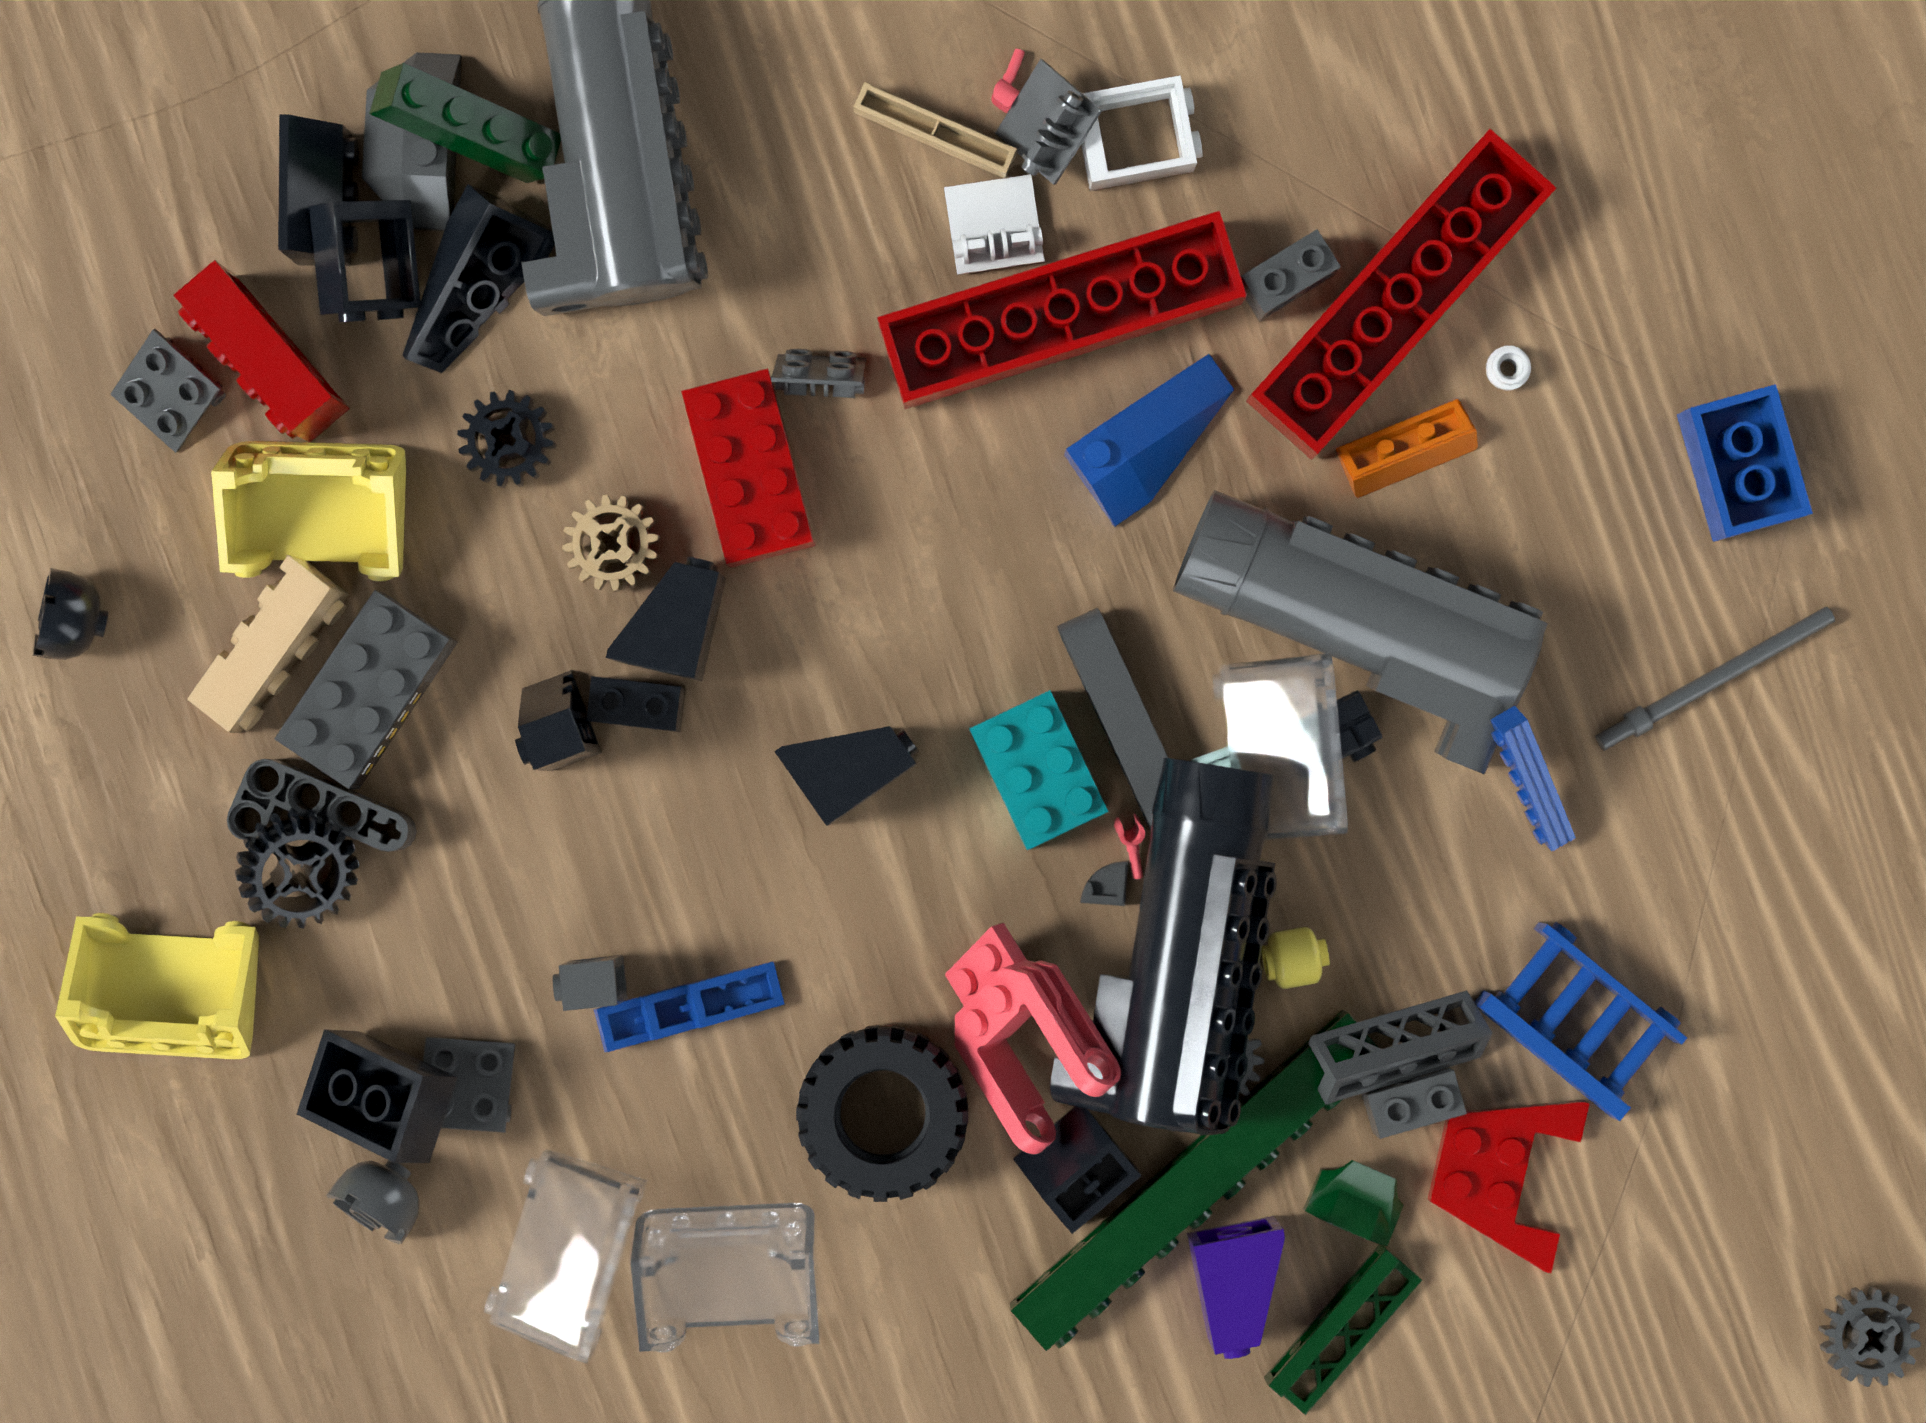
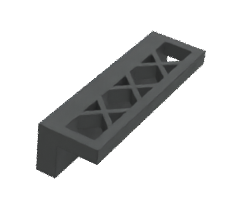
M1466 990L1313 1035L1308 1044L1325 1072L1318 1087V1092L1324 1103L1329 1104L1481 1058L1492 1035V1031ZM1460 1007L1469 1023L1459 1026L1442 1019L1445 1011ZM1418 1021L1433 1029L1430 1035L1419 1037L1404 1031V1027L1408 1022ZM1374 1032L1394 1039L1392 1046L1384 1049L1364 1041L1367 1034ZM1340 1044L1355 1052L1351 1059L1336 1063L1327 1046Z

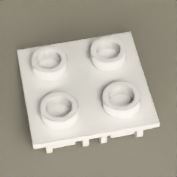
M1031 174L944 187L957 275L1045 262L1042 247L1041 227H1039Z

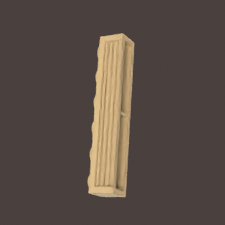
M864 82L853 107L854 113L1001 178L1007 177L1017 154V148L1008 146L875 88Z

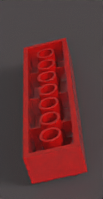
M1489 129L1251 393L1246 402L1312 460L1557 187L1493 130Z
M1216 211L879 316L877 321L904 409H909L1242 305L1247 295L1221 213Z

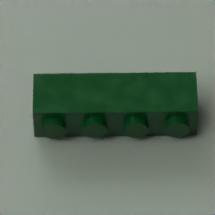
M401 63L381 72L369 113L374 117L525 183H531L544 178L543 167L555 164L561 142L560 133L406 63Z

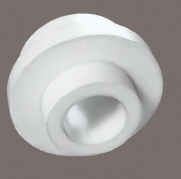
M1503 346L1496 349L1489 356L1486 363V374L1489 381L1501 390L1508 391L1521 387L1528 380L1531 373L1529 357L1523 350L1515 346ZM1503 361H1509L1514 365L1515 373L1513 376L1502 374L1500 365Z

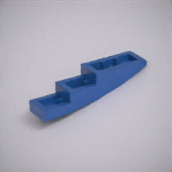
M774 961L628 999L616 1006L599 1007L593 1010L604 1052H611L646 1041L657 1040L696 1028L725 1022L785 1005Z

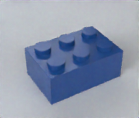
M1776 384L1691 407L1677 414L1713 542L1813 514Z

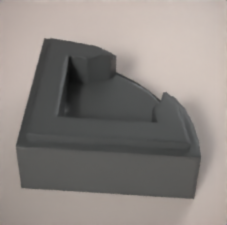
M1114 862L1097 870L1085 884L1080 903L1125 906L1128 862Z

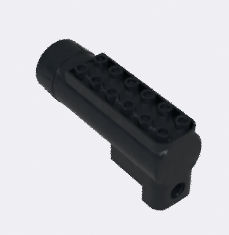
M1163 757L1162 770L1152 809L1151 838L1129 975L1100 974L1093 1017L1094 1025L1119 1063L1121 1076L1119 1081L1103 1096L1092 1097L1083 1093L1074 1084L1059 1058H1054L1050 1091L1055 1102L1111 1114L1117 1119L1143 1126L1199 1135L1224 1134L1230 1127L1237 1124L1241 1113V1104L1238 1100L1240 1084L1248 1068V1058L1245 1055L1247 1040L1255 1024V1012L1253 1010L1255 990L1259 987L1262 979V966L1260 965L1262 945L1266 942L1269 935L1270 926L1267 919L1269 901L1273 897L1277 885L1274 873L1275 863L1260 860L1265 835L1268 833L1271 789L1274 775ZM1087 1063L1093 1075L1103 1079L1100 1070L1095 1065Z

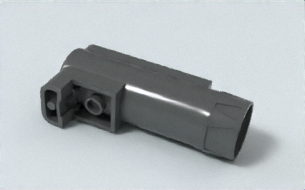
M539 0L537 9L541 17L565 163L543 167L557 256L521 262L526 292L532 309L543 316H551L600 306H627L650 303L676 297L690 290L701 289L702 280L708 279V268L704 253H698L695 240L696 235H701V224L697 209H691L688 196V192L694 191V180L690 165H684L681 152V148L687 147V136L683 121H677L674 104L680 103L678 83L675 77H670L667 61L673 60L672 43L669 34L663 33L660 23L653 21L651 0Z
M1214 490L1190 541L1175 580L1173 592L1220 610V614L1224 616L1229 615L1371 672L1366 684L1367 687L1447 720L1435 748V753L1447 760L1485 774L1497 747L1491 734L1495 730L1490 720L1511 707L1517 706L1529 683L1548 623L1540 620L1543 611L1512 600L1509 606L1498 603L1501 594L1477 584H1469L1466 590L1457 586L1458 576L1435 567H1428L1426 573L1415 569L1416 559L1394 550H1387L1384 556L1373 552L1374 542L1352 533H1345L1343 539L1330 534L1333 525L1311 516H1304L1302 522L1290 521L1269 511L1266 507L1261 509Z

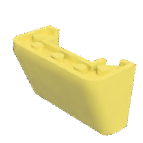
M245 441L230 445L211 471L220 572L235 573L236 576L242 578L255 577L260 575L262 570L271 564L272 560H285L287 555L304 561L358 562V570L362 574L368 575V579L373 581H387L400 576L403 569L406 459L405 450L402 447L382 444Z
M96 913L92 917L76 916L55 1017L70 1041L74 1045L87 1050L219 1059L247 1058L250 1056L253 1040L259 934L256 927H251L249 924L240 921H229L225 923V926L218 927L214 932V938L130 934L119 923V919L113 915Z

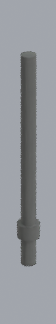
M1824 607L1645 708L1638 706L1623 715L1624 720L1595 735L1597 743L1605 751L1632 735L1639 737L1652 730L1653 723L1834 623L1835 617L1828 607Z

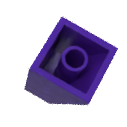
M1274 1216L1187 1233L1207 1338L1215 1355L1223 1353L1225 1359L1247 1356L1251 1353L1250 1348L1260 1346L1285 1241L1284 1229Z

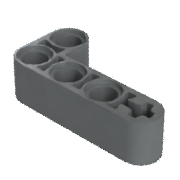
M276 759L257 760L248 767L227 816L228 829L232 835L244 840V836L258 838L257 831L250 832L244 826L243 817L248 809L254 808L259 812L261 824H264L267 829L273 825L271 815L275 813L281 816L283 809L287 811L291 808L295 809L299 816L304 817L309 808L302 802V791L307 785L313 784L319 790L320 800L310 810L315 811L318 824H321L322 817L327 815L334 822L332 830L338 832L340 828H344L346 836L387 852L407 848L414 841L417 832L415 822L406 813ZM271 766L278 773L279 781L276 788L269 792L261 784V774L266 768ZM350 801L358 804L361 809V818L354 826L346 824L342 817L343 808ZM374 821L381 824H394L397 821L396 829L401 832V837L388 841L389 833L387 831L370 827Z

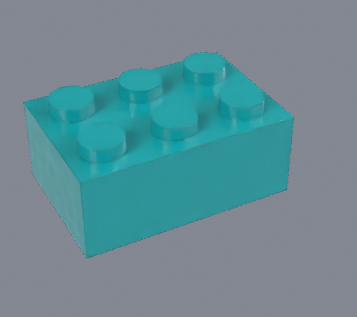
M1051 690L969 728L1026 850L1034 848L1108 812Z

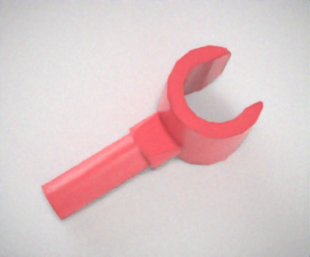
M1021 49L1014 50L1007 71L1003 78L995 85L991 97L992 103L1005 113H1008L1020 93L1019 90L1012 86V83L1016 78L1025 52Z
M1133 814L1135 819L1134 827L1124 831L1123 825L1119 817H1117L1114 821V828L1120 841L1126 845L1133 879L1143 878L1139 844L1145 838L1144 827L1139 817Z

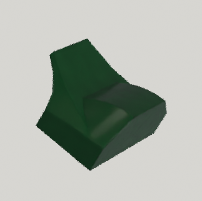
M1351 1160L1335 1170L1320 1168L1303 1210L1331 1225L1387 1247L1404 1205L1398 1199L1397 1179Z

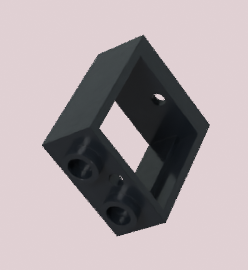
M411 200L331 202L309 206L320 315L338 314L339 323L366 321L365 312H377V320L404 318V309L421 308ZM379 222L386 299L349 301L341 223Z

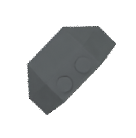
M416 52L403 62L460 88L461 55ZM376 82L367 89L362 179L382 201L411 200L413 229L444 231L454 210L457 153L370 115V109L378 82Z

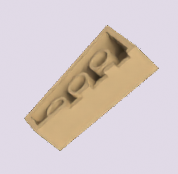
M287 555L279 567L286 573L284 577L273 585H266L257 598L260 602L258 607L261 609L256 616L251 615L246 620L241 621L232 634L231 643L235 645L230 653L224 650L217 655L187 698L188 701L229 733H240L243 729L249 731L256 725L264 713V710L260 707L270 694L277 696L286 687L292 677L288 673L298 659L304 661L312 654L319 643V640L315 637L326 624L332 626L346 610L347 605L343 602L349 594L307 561Z

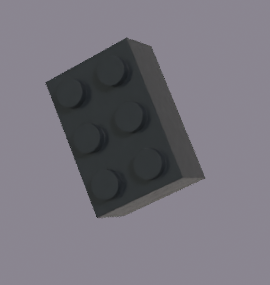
M324 1029L297 1115L394 1163H430L458 1077L360 1031Z

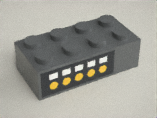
M374 590L274 739L346 788L360 789L458 642L387 594Z

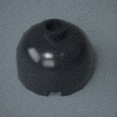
M50 568L38 617L39 635L35 634L33 656L58 660L71 659L87 651L94 636H104L108 611L100 610L99 593L94 585L83 576L69 571Z

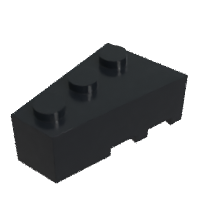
M572 670L522 688L518 729L521 737L515 739V743L523 764L530 763L533 770L554 771L602 753L591 722L586 721L587 710Z

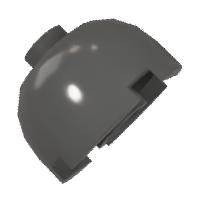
M372 1160L355 1164L345 1170L326 1195L328 1198L335 1199L333 1204L367 1229L373 1231L374 1228L380 1229L381 1226L387 1229L388 1232L384 1238L397 1244L403 1243L413 1228L419 1214L420 1201L417 1190L407 1180L411 1172L401 1164L390 1160L385 1165Z

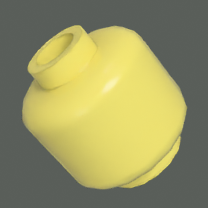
M1308 927L1274 932L1269 936L1268 945L1262 946V960L1268 981L1275 980L1276 984L1283 989L1318 983L1322 976V967L1330 965L1325 939L1317 940L1314 932Z

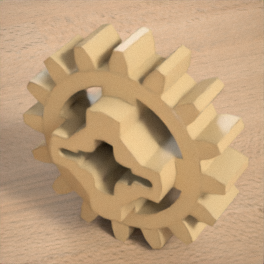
M603 495L601 500L602 506L597 507L592 501H585L588 512L584 516L579 512L573 511L571 515L578 523L575 528L564 527L563 532L573 538L571 543L562 545V550L574 553L575 557L567 565L570 569L582 567L583 570L578 578L580 581L585 583L593 576L595 577V589L602 591L607 581L610 582L613 591L620 592L621 581L626 580L631 586L635 587L638 585L635 577L637 572L640 571L648 576L651 574L650 569L645 563L647 559L658 560L659 555L650 550V544L660 542V536L648 533V530L653 527L655 521L652 517L640 519L644 511L640 504L629 510L628 498L621 496L617 505H613L610 496ZM604 515H621L614 523L600 525L595 521ZM636 527L639 531L641 542L638 554L632 550L631 536L636 531ZM585 533L590 536L592 548L587 559L582 545ZM619 533L620 535L617 538V542L621 545L619 551L608 550L604 554L603 551L606 545L602 542L603 537L606 535L615 537ZM622 562L628 566L626 569L615 573L601 572L609 563Z

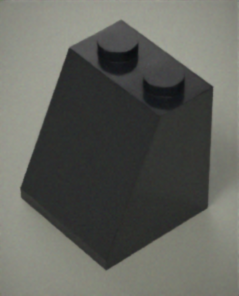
M687 557L686 564L674 562L610 645L606 658L615 662L702 682L726 578L720 572H717L718 566L714 565L713 562L694 557Z
M888 726L781 746L774 752L826 826H829L916 766L917 763L912 756L919 751L904 729L895 733Z

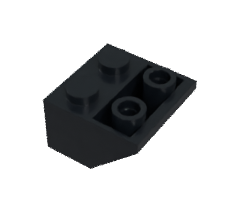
M1076 1106L1054 1123L1056 1139L1041 1153L1029 1154L1021 1151L1013 1158L1041 1198L1071 1234L1076 1232L1141 1177L1138 1168L1088 1109Z

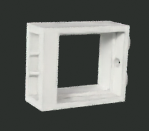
M1181 75L1083 93L1102 111L1169 99L1180 158L1108 171L1097 118L1081 144L1090 191L1194 172L1197 164L1196 158L1203 157L1202 144L1199 132H1191L1188 115L1194 114L1193 96L1190 87L1183 88Z

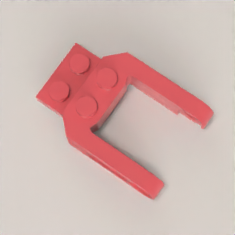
M1004 923L991 926L945 973L946 978L964 1005L955 1015V1047L1010 1138L1022 1151L1029 1154H1039L1056 1139V1129L1043 1106L1044 1100L1006 1040L1031 1016L1035 1019L1074 1084L1083 1093L1092 1097H1100L1119 1081L1121 1070L1118 1061L1056 964L1042 960L1036 962L1027 960ZM1087 1063L1095 1065L1102 1073L1103 1079L1093 1075ZM1025 1120L1037 1126L1041 1137L1033 1135L1028 1130Z

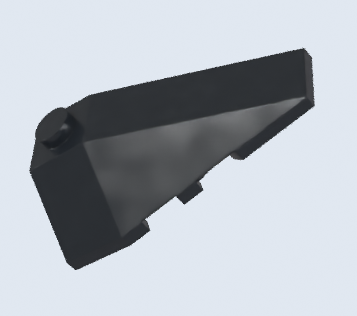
M467 184L446 224L421 298V308L417 310L402 356L409 361L443 373L479 336L478 329L495 311L500 314L510 304L507 299L525 282L521 262L549 257L555 246L553 230L508 202Z

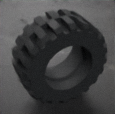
M874 1025L867 1026L865 1029L856 1032L851 1031L841 1036L833 1044L828 1045L820 1053L803 1080L796 1107V1121H798L799 1125L798 1136L801 1146L805 1147L809 1155L808 1161L815 1170L819 1169L826 1176L825 1181L834 1188L840 1186L847 1190V1195L858 1199L861 1196L874 1198L873 1202H887L888 1198L899 1197L900 1200L913 1197L914 1192L922 1188L927 1190L936 1184L937 1179L944 1172L947 1173L955 1163V1158L959 1150L962 1149L968 1124V1100L962 1077L958 1068L949 1059V1055L941 1047H937L929 1041L928 1037L919 1032L916 1034L905 1030V1027L894 1025L892 1027ZM886 1070L905 1076L915 1084L924 1100L925 1121L920 1134L912 1144L896 1153L874 1154L861 1149L848 1137L841 1121V1103L845 1092L855 1080L873 1071Z

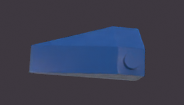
M1207 354L1065 450L1064 456L1114 527L1153 500L1229 398L1234 388L1210 354Z

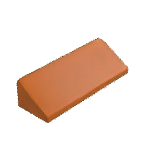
M1455 399L1336 448V452L1354 495L1359 498L1476 450L1478 447L1477 430L1459 399Z

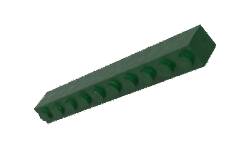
M1341 1010L1314 1035L1357 1022L1348 1012ZM1367 1035L1364 1042L1378 1047ZM1310 1039L1256 1085L1248 1096H1244L1239 1100L1241 1113L1235 1126L1230 1127L1224 1134L1200 1135L1010 1302V1311L1045 1351L1049 1350L1054 1344L1058 1349L1066 1345L1077 1334L1078 1329L1075 1326L1087 1315L1092 1319L1100 1315L1111 1304L1112 1300L1109 1296L1121 1285L1125 1289L1134 1285L1145 1274L1146 1271L1142 1267L1155 1255L1159 1260L1168 1255L1178 1245L1179 1241L1176 1237L1188 1226L1194 1230L1202 1225L1213 1213L1209 1207L1222 1196L1229 1200L1236 1195L1246 1184L1243 1177L1255 1167L1261 1171L1270 1165L1280 1154L1276 1149L1289 1137L1293 1141L1300 1138L1312 1127L1311 1117L1322 1108L1330 1111L1342 1101L1339 1100L1325 1104L1318 1092V1087L1325 1072L1308 1044ZM1340 1044L1327 1046L1336 1063L1351 1059L1355 1052Z

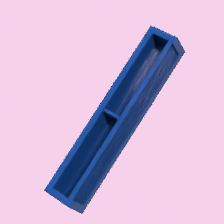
M1513 706L1490 720L1495 730L1491 734L1496 744L1503 749L1500 752V756L1506 766L1511 768L1508 775L1513 784L1519 787V791L1516 794L1521 803L1528 809L1524 813L1531 825L1536 828L1532 831L1540 845L1545 843L1551 851H1555L1576 837L1528 719L1516 706Z

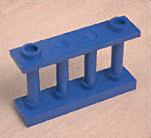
M1539 922L1534 927V930L1546 939L1545 943L1504 993L1499 991L1496 996H1493L1491 993L1483 991L1474 1003L1478 1010L1608 1116L1621 1121L1631 1108L1621 1100V1097L1625 1094L1622 1089L1665 1036L1669 1040L1681 1045L1685 1042L1687 1037L1677 1030L1681 1022L1660 1006L1654 1011L1573 945L1577 938L1561 924L1555 922L1551 927L1546 923ZM1562 952L1580 966L1581 969L1539 1021L1534 1019L1529 1025L1516 1014L1521 1008L1518 1004L1557 955ZM1597 980L1616 997L1573 1050L1568 1048L1563 1053L1551 1043L1555 1038L1553 1032L1592 983ZM1631 1008L1651 1025L1608 1078L1603 1076L1598 1081L1586 1071L1590 1066L1588 1060Z

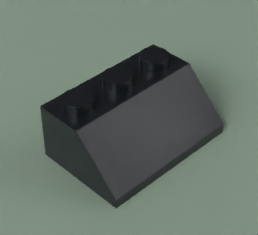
M279 114L278 250L298 266H315L309 206L331 202L359 201L357 183L352 182V165H358L359 161L357 138H352V134L343 124L289 114ZM341 223L345 266H351V253H357L358 231L356 226H351V223Z

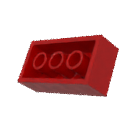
M216 260L212 261L173 294L183 306L177 311L181 318L195 332L199 331L206 339L210 338L212 340L206 345L207 348L222 365H228L234 372L238 371L241 374L235 379L236 382L251 399H257L263 406L267 405L270 408L265 413V416L280 433H286L291 439L298 436L311 443L350 409L237 275Z
M768 368L681 391L726 565L729 568L816 546L774 384L771 382V374Z

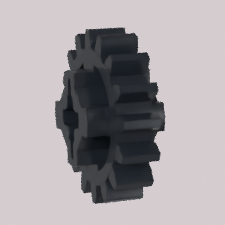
M508 390L506 399L502 401L495 391L490 392V404L485 405L477 399L474 401L475 407L478 410L475 416L468 413L463 414L462 417L470 426L469 429L457 431V435L468 442L467 445L458 449L459 454L473 457L466 467L471 472L482 468L480 480L488 483L493 476H496L497 486L505 488L508 478H512L514 483L521 487L524 486V474L528 473L535 479L540 477L535 468L538 463L550 465L551 461L544 455L545 449L556 448V443L546 439V434L554 431L555 427L552 423H541V420L547 414L543 407L531 411L534 400L530 396L526 395L518 403L517 395L512 390ZM509 411L505 418L495 421L488 419L498 412ZM529 420L535 430V445L528 442L525 431L529 425L527 423ZM501 432L504 434L511 432L516 442L513 446L505 444L502 447L503 444L498 440V436ZM479 433L485 437L488 446L484 454L486 456L485 459L479 449ZM520 457L526 459L518 466L502 468L506 466L509 460Z

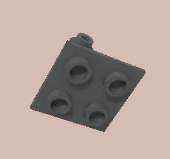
M1040 59L995 134L1009 146L1017 148V153L1024 159L1021 167L1027 173L1036 176L1040 172L1053 185H1056L1102 110L1047 62Z
M156 329L151 331L110 394L175 453L182 447L209 405L211 404L213 407H216L226 396L221 390L223 385L219 381L214 382L202 371L203 367L200 364L195 365L190 355L185 356L173 345L171 338H165Z
M807 349L786 350L785 354H778L771 382H775V390H784V395L806 396L807 384H811L810 395L815 396L816 384H824V397H829V387L833 385V397L855 398V394H864L866 358H856V353L850 351H834L830 353V356H812V351Z
M426 1037L423 1061L458 1077L441 1128L506 1133V1124L510 1122L512 1113L509 1097L515 1043Z

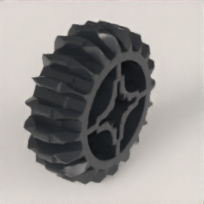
M291 808L288 813V820L282 821L278 814L273 813L271 815L273 825L268 829L264 824L257 823L255 829L259 835L258 838L244 836L243 843L249 851L237 852V862L242 865V867L235 870L236 880L242 882L238 890L242 898H250L247 904L252 912L255 913L262 910L261 916L264 921L269 923L278 916L279 925L286 929L292 918H295L298 927L304 929L307 918L311 916L314 917L317 923L322 924L324 919L321 912L326 909L330 913L338 915L339 908L335 902L337 899L350 901L351 895L346 886L357 885L358 878L351 871L359 868V860L356 856L352 855L356 847L352 840L345 839L346 835L344 833L346 831L344 828H340L338 832L332 830L334 822L331 817L325 815L322 817L321 824H318L315 811L309 809L303 819H300L297 811ZM296 840H309L302 846L295 847L287 844ZM273 853L278 860L277 866L269 873L271 878L262 884L264 865ZM332 854L330 872L321 884L317 879L318 871L326 864L324 859ZM286 859H288L294 866L296 864H300L302 868L304 865V870L308 878H306L301 872L295 873L294 870H292L291 872V868ZM296 891L307 893L297 897H286Z

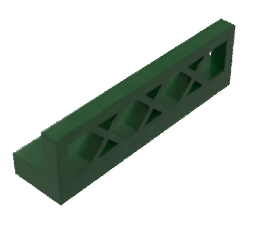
M1379 1244L1264 1376L1267 1385L1281 1398L1284 1396L1306 1415L1421 1283L1422 1279L1386 1247ZM1394 1268L1407 1278V1281L1396 1293L1378 1294L1379 1285ZM1379 1301H1388L1380 1310ZM1365 1302H1373L1374 1319L1367 1327L1349 1328V1320ZM1350 1335H1359L1350 1345ZM1335 1336H1343L1344 1353L1335 1361H1320V1353ZM1330 1368L1321 1379L1320 1369ZM1314 1369L1315 1387L1302 1399L1290 1388L1306 1370Z

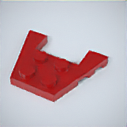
M1575 1100L1555 1104L1543 1103L1523 1107L1466 1111L1467 1114L1445 1120L1428 1200L1542 1271L1552 1273L1560 1234L1556 1231L1515 1222L1535 1133L1581 1143L1590 1103Z

